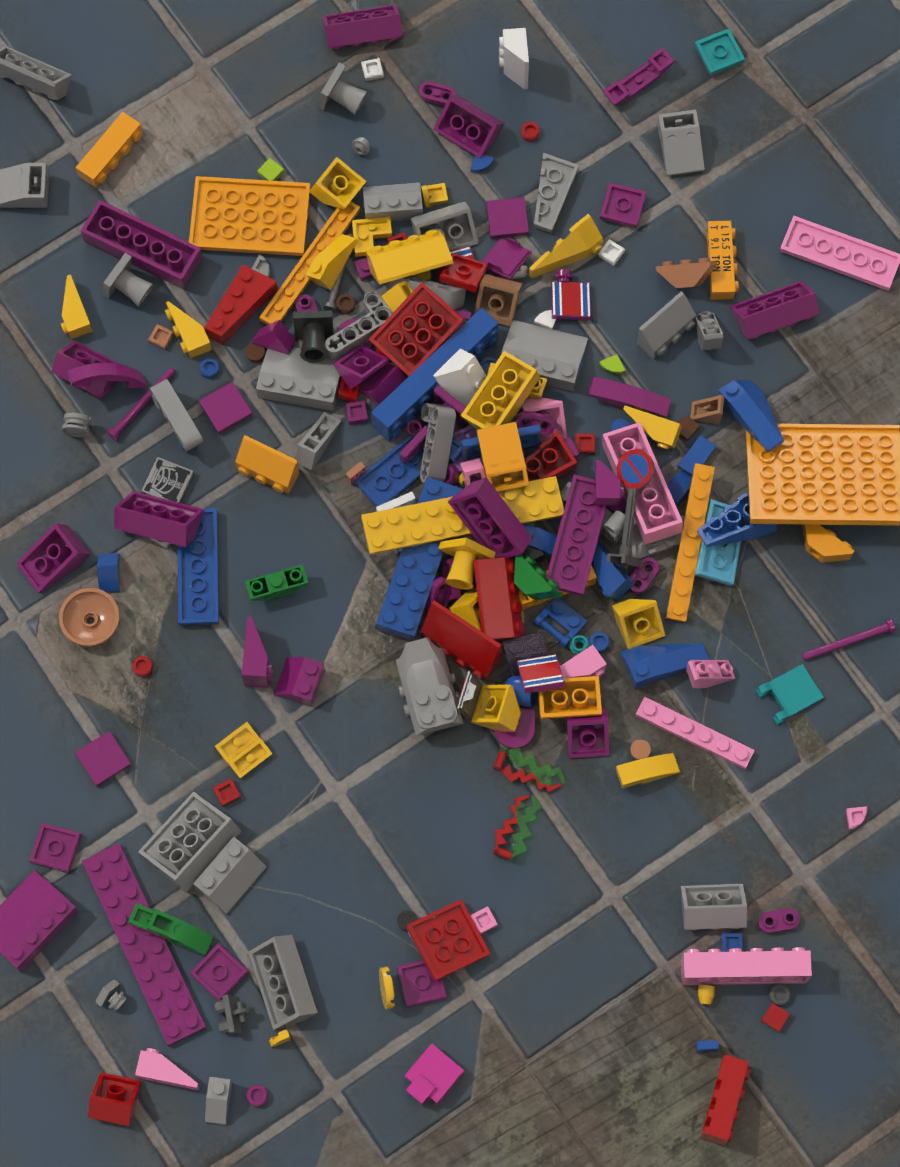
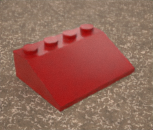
M421 282L369 338V341L409 377L466 322Z
M435 600L432 602L421 630V638H429L435 646L443 648L446 658L450 656L456 660L455 663L463 669L468 668L479 680L483 678L488 681L501 663V644Z

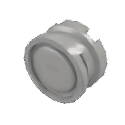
M74 412L64 415L63 421L65 424L62 425V432L73 437H87L90 430L88 426L91 425V418L88 420L87 415Z

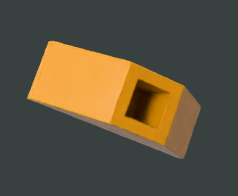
M802 524L805 549L821 563L845 561L852 558L854 554L852 546L848 542H842L838 539L832 530H826L817 524Z

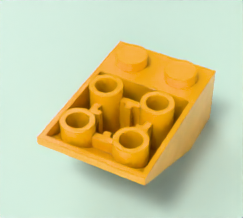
M516 422L477 430L485 476L496 491L528 486V475Z

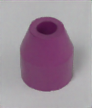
M420 418L412 419L407 424V431L411 435L416 436L425 426L424 421Z

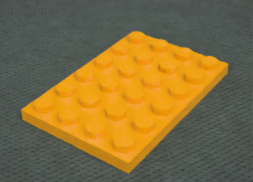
M196 176L189 243L200 247L201 250L303 256L305 251L310 183Z

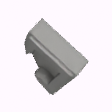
M259 254L251 269L270 277L269 264Z
M112 980L105 985L95 1003L103 1006L116 991L120 983Z

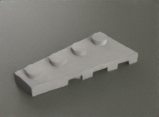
M543 153L534 219L535 228L549 233L553 232L578 172L579 165Z
M633 522L631 538L632 557L644 559L676 547L680 544L681 533L644 545L637 526Z

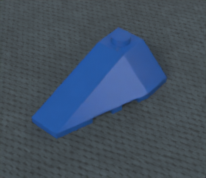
M733 380L718 390L719 395L724 396L723 407L767 452H770L784 442L764 393L753 381Z
M745 493L739 496L737 501L731 506L728 505L724 508L720 515L713 517L699 528L697 533L705 546L711 547L763 537L776 532L777 524H750L749 494Z
M703 643L639 645L620 652L634 690L685 672L690 660H709Z

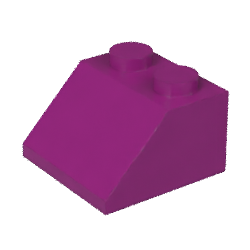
M287 657L274 695L312 707L325 672L324 663L305 657Z
M602 708V715L566 717L569 758L609 756V726L606 708Z

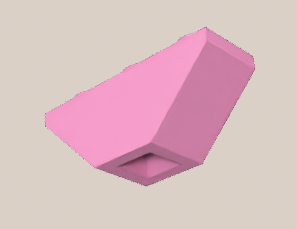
M729 660L688 661L686 671L692 688H708L735 679Z

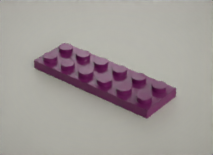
M575 474L572 478L546 577L548 579L551 578L559 585L557 588L559 591L584 596L607 505H595V479Z

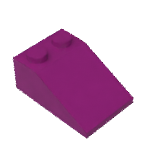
M55 523L16 564L35 590L41 593L76 569L90 553L68 525Z
M247 617L242 665L244 686L269 688V682H273L274 670H272V664H269L268 656L252 617Z

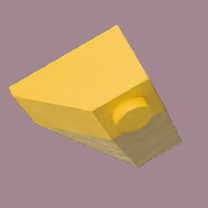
M589 214L569 229L571 233L565 239L560 238L556 242L557 244L553 247L552 252H545L529 268V277L531 279L588 258L592 254H597L602 249L603 237Z

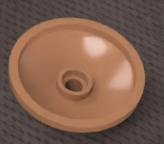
M84 588L75 591L65 599L59 612V624L64 635L71 642L85 647L97 646L110 639L115 633L120 619L119 609L115 600L108 593L97 588ZM89 619H94V623L88 624L87 622Z

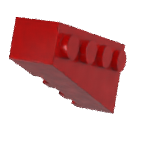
M242 265L204 327L207 337L224 345L241 328L240 326L246 320H249L253 313L259 307H262L271 295L278 291L277 281Z
M558 431L554 432L552 437L543 442L532 455L530 454L525 459L528 481L556 476L558 481L577 471V461Z
M724 1054L700 1139L725 1146L728 1141L731 1142L734 1129H731L733 1121H737L740 1111L737 1108L738 1101L743 1100L745 1088H742L744 1080L748 1081L751 1068H748L749 1061Z

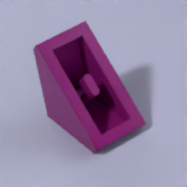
M280 320L260 328L252 340L254 344L287 355L296 342Z

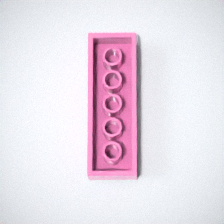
M640 422L603 434L602 446L616 476L618 461L629 450L639 449L645 451L652 457L655 471L651 481L646 486L637 490L634 522L644 545L682 533L683 521ZM624 486V498L627 503L628 487Z
M803 947L792 948V951H784V948H772L771 951H763L762 948H752L750 952H742V949L739 948L729 949V952H721V949H709L708 952H700L699 949H689L687 953H683L681 959L682 985L808 983L812 976L811 951H805Z

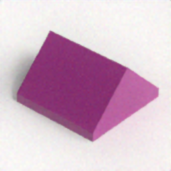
M360 344L334 363V367L348 387L352 389L389 362V358Z
M387 363L370 375L360 385L359 391L377 407L406 380V377L397 366Z

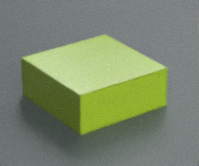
M271 158L257 170V174L268 181H276L284 173V168Z

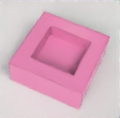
M488 906L470 915L480 935L498 926Z

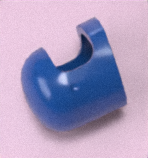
M520 676L508 678L505 685L513 686L518 705L534 708L537 692L524 693Z

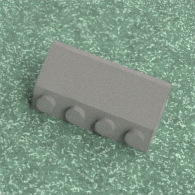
M7 46L0 48V77L12 79L16 84L28 86L32 91L44 93L53 100H59L67 95L71 74Z
M293 935L275 936L248 951L273 1030L304 1021L318 1013Z

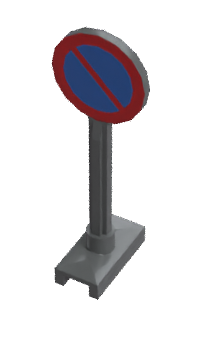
M633 449L621 456L616 467L620 482L625 487H628L622 545L620 546L619 554H607L606 562L641 568L642 560L631 557L632 547H630L637 490L646 486L651 481L655 469L652 457L647 452Z

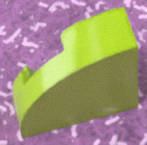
M617 354L599 361V365L605 371L607 370L617 375L625 373V368Z

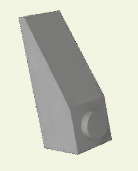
M325 412L321 415L298 444L295 459L298 460L299 465L312 470L341 424L340 419Z

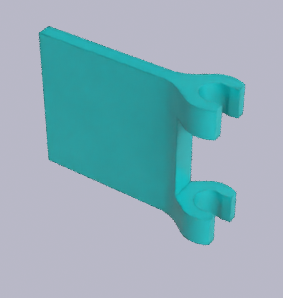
M803 664L770 682L760 685L758 690H756L760 698L771 692L782 711L776 713L775 717H773L777 725L824 699V696Z

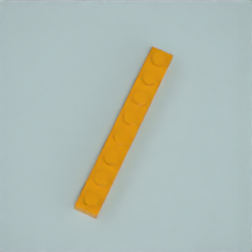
M350 201L345 209L336 208L259 317L260 321L267 325L278 320L283 321L295 304L296 299L311 281L305 274L314 258L336 238L345 233L352 220L360 212V206Z
M697 463L694 465L665 619L684 623L687 619L701 538L697 530L705 523L715 469L712 466Z

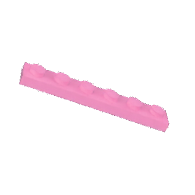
M644 697L635 715L743 769H746L755 751Z

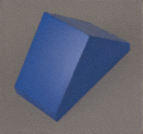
M681 471L672 477L667 484L676 507L689 495L692 477L685 471Z
M119 553L99 554L97 575L99 589L106 593L120 592Z

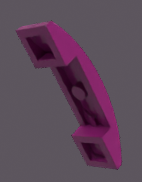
M662 47L648 58V62L619 82L617 80L603 90V93L614 106L619 105L651 85L675 61Z
M93 363L67 371L71 386L90 387L92 380L125 381L128 388H147L146 381L141 372L121 364Z

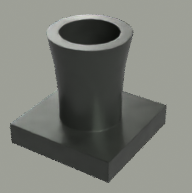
M332 311L293 312L295 340H302L300 357L308 362L325 360L328 356L325 339L334 335Z

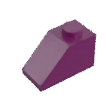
M596 460L595 505H619L620 498H624V486H620V479L600 460Z

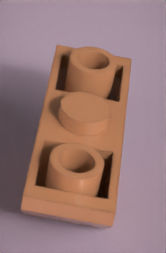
M710 257L699 258L698 262L692 263V259L680 260V264H674V261L662 262V266H656V271L675 288L695 287L702 285L716 267L717 261H710Z

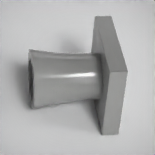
M339 62L320 94L317 108L324 111L328 102L332 99L355 115L361 107L367 91L342 81L346 66Z
M125 253L103 282L102 295L109 299L115 289H118L139 307L149 295L153 284L129 272L132 257Z

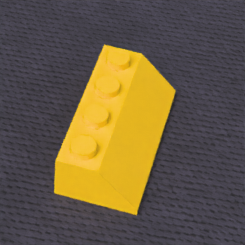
M429 230L426 234L420 236L412 235L403 241L394 240L389 245L374 246L371 250L366 251L370 273L379 285L453 264L444 235L439 230Z
M504 351L461 414V417L477 430L510 423L540 379L537 369Z

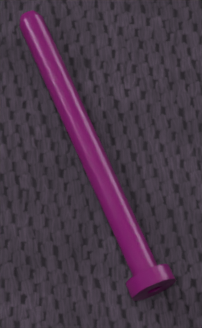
M169 368L154 385L165 379L169 380L175 374V369ZM150 390L113 429L109 428L106 431L113 440L117 441L120 438L119 433L152 399Z
M888 619L885 621L886 624L807 651L802 654L803 660H809L887 631L890 634L896 632L895 625L892 619Z

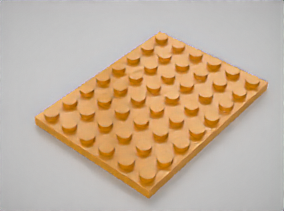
M777 424L784 442L770 452H767L745 430L750 524L900 525V425Z

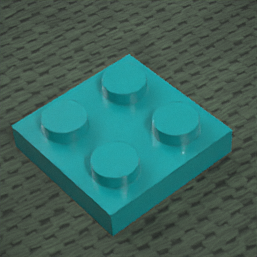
M729 28L695 41L694 46L710 76L745 63V58Z

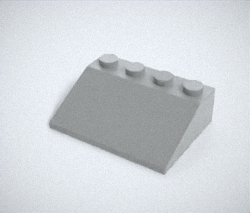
M513 320L502 353L506 351L537 369L540 377L547 379V386L574 392L588 338Z
M293 347L288 355L269 348L267 349L256 386L258 398L330 411L335 410L336 396L342 377L335 369L334 363L340 359L332 360L327 357L320 362H308L300 357L301 348Z
M193 791L138 853L176 886L187 892L233 837L236 838L242 831L231 818Z

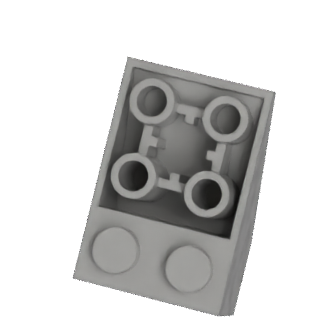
M696 109L658 115L657 128L667 176L705 171Z
M24 163L0 169V208H47L49 188L47 164Z

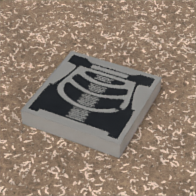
M157 457L141 492L180 503L194 471Z

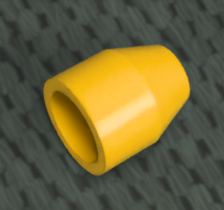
M698 985L700 1004L711 1005L715 996V986Z

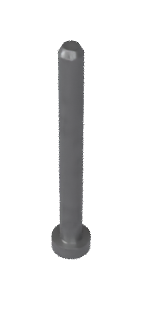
M347 261L331 289L328 302L324 303L323 309L325 311H332L334 313L337 310L335 303Z

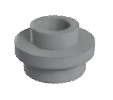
M359 137L352 142V148L359 155H367L370 151V143L367 139Z
M121 991L119 994L115 992L109 998L108 1002L110 1005L108 1007L110 1009L113 1008L116 1011L127 999L123 995L124 992Z

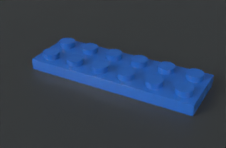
M204 508V514L195 539L187 547L177 546L179 626L219 624L217 508Z

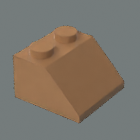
M485 274L480 283L474 314L483 308L499 324L511 327L523 283Z

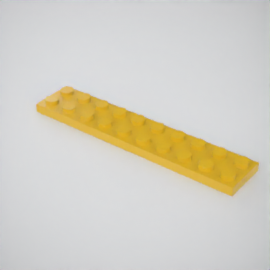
M556 476L529 481L528 486L498 492L521 524L563 516L564 507ZM452 497L361 515L369 555L472 534L448 503Z

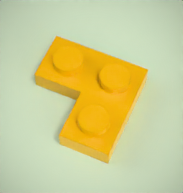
M390 217L352 220L353 238L358 240L354 247L355 257L366 256V251L374 247L373 239L392 237Z

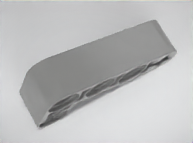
M407 276L390 281L387 285V291H389L396 284L407 281L414 291L423 282L453 310L464 306L466 289L450 284L443 285L415 276Z
M371 291L364 296V310L367 315L326 340L325 346L329 359H340L360 344L363 345L369 341V338L386 321L379 318L385 316L388 319L392 315L391 310L377 292ZM371 301H374V302H376L377 304H376V305H369L368 303L371 302ZM365 326L371 327L370 330H364L362 328ZM348 336L355 337L353 340H347L346 338Z
M165 379L150 387L149 390L155 405L164 414L185 451L187 452L202 444L204 441L169 381Z
M425 403L421 409V418L429 423L420 479L422 482H425L426 478L429 477L444 482L456 412L453 408L445 405Z
M568 482L565 485V487L560 491L564 507L566 505L571 482ZM606 508L600 534L616 544L623 536L625 515L617 510L613 514Z

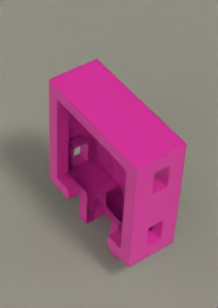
M431 1043L406 1073L405 1079L411 1083L406 1089V1093L417 1100L421 1106L428 1099L438 1105L464 1074V1070Z

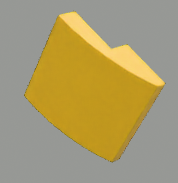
M245 722L214 746L239 778L272 755V752L248 722Z

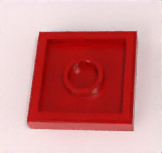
M451 253L453 264L444 267L439 281L476 293L487 271L488 264Z

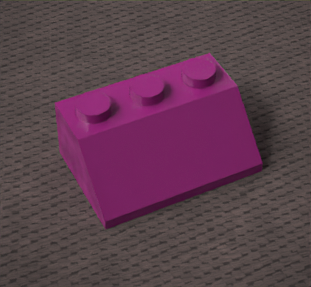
M453 95L449 97L433 130L481 158L497 140L505 123L463 97Z
M74 341L57 352L51 373L57 375L62 380L69 381L67 371L73 368L93 363H120ZM92 380L90 387H75L84 389L95 397L102 398L110 393L117 381Z

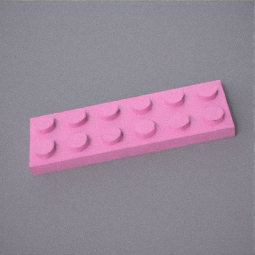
M793 216L780 248V252L887 291L891 287L900 264V254L796 216Z

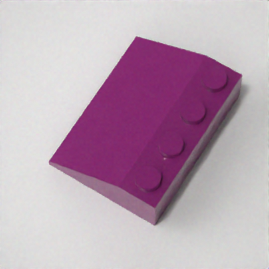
M35 870L0 905V954L20 973L79 912L64 895Z

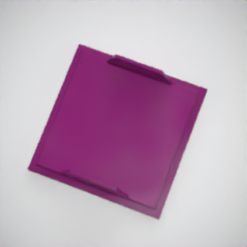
M500 237L481 262L488 264L487 270L510 280L532 251L523 248L519 242L509 237L507 240Z

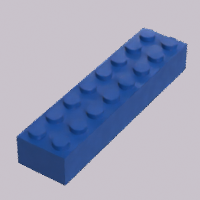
M483 308L478 310L371 412L372 427L388 442L393 438H398L408 422L416 418L421 412L423 404L431 403L434 400V389L439 384L433 375L459 349L474 355L477 361L481 359L485 353L484 351L497 343L499 323Z
M427 477L418 503L453 497L463 489ZM441 541L402 548L376 623V630L414 641L432 583L444 553L438 549Z

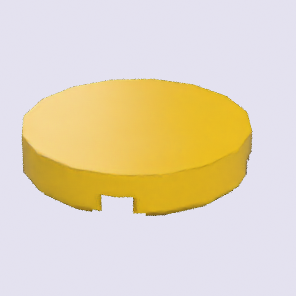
M380 967L379 983L385 1009H392L395 1006L394 1003H391V1000H394L392 977L386 973L390 972V969L388 967Z

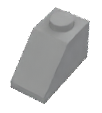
M209 1077L205 1110L206 1123L226 1125L232 1090L231 1079Z

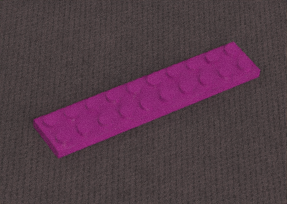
M118 843L82 860L168 1047L206 1029L165 939L128 924L136 903L147 908L150 907L120 844Z

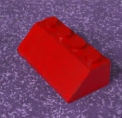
M503 557L473 560L482 632L497 642L523 639L525 626L522 622L520 589L514 583L515 559Z

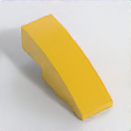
M674 753L648 757L616 766V773L622 789L640 783L643 785L680 773Z

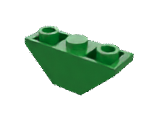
M521 554L515 556L514 583L525 595L536 601L559 598L563 595L557 589L559 585L551 578L548 579L546 577L547 572L541 567L534 565L536 561L532 557Z
M302 564L247 580L245 584L250 601H274L291 596L308 585V580Z

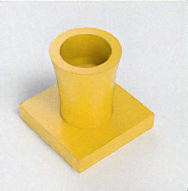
M467 537L441 541L438 549L454 557L445 582L458 589H472L474 576L473 560L494 558L496 552Z

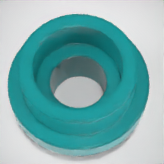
M577 635L571 639L569 647L572 653L578 655L590 647V643L586 637ZM581 643L583 648L578 649L576 644Z

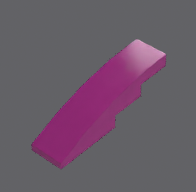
M592 377L588 396L623 409L624 406H628L662 418L667 417L671 399L659 394L598 377Z

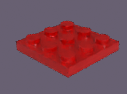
M462 899L406 926L434 982L491 954Z

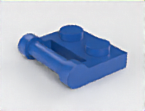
M554 598L544 611L536 617L533 623L538 627L544 628L565 648L571 639L587 624V620L560 598ZM547 617L551 618L568 634L566 636L563 635L545 619Z

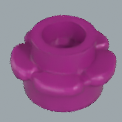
M568 269L557 270L554 279L560 282H570L573 280L572 271Z

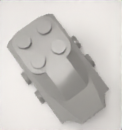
M429 638L405 643L400 658L396 660L402 685L398 686L401 698L405 697L406 705H403L406 717L410 716L416 736L464 724L461 713L457 710L460 695L458 691H454L453 685L456 684L454 673H449L443 648L435 646Z

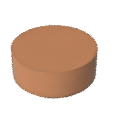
M636 740L630 747V754L635 760L648 758L651 752V747L645 740Z

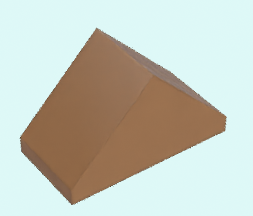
M718 395L692 402L690 418L695 422L720 424L723 414L724 396Z

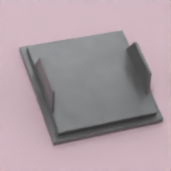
M468 671L457 710L471 723L482 683Z

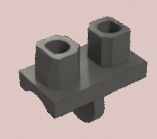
M224 995L222 1000L215 1003L217 1014L225 1013L227 1019L219 1022L220 1033L242 1034L241 1023L246 1022L245 1015L251 1013L250 1008H244L242 1001L237 1002V996Z

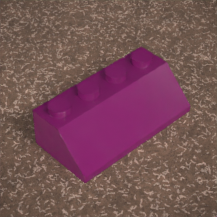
M396 4L322 16L328 48L341 49L345 45L359 46L364 42L373 44L383 39L393 41L403 36L400 14Z
M802 281L730 306L740 332L747 339H757L762 334L776 332L779 328L793 326L796 322L810 320L815 315L820 314L815 292Z
M487 477L472 482L448 501L478 543L496 552L494 558H509L522 554L532 539Z
M132 491L114 507V529L122 530L125 533L137 534L144 538L156 539L159 542H168L178 547H187L196 537L204 509Z

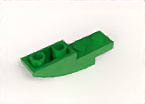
M137 903L128 921V924L165 938L167 942L206 956L213 940V936L185 921L160 910H152Z

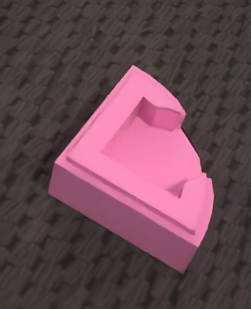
M867 806L846 809L849 830L855 829L862 824L867 814Z

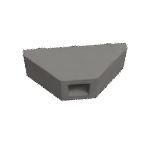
M703 311L696 314L695 323L701 350L720 349L723 342V332L714 312Z

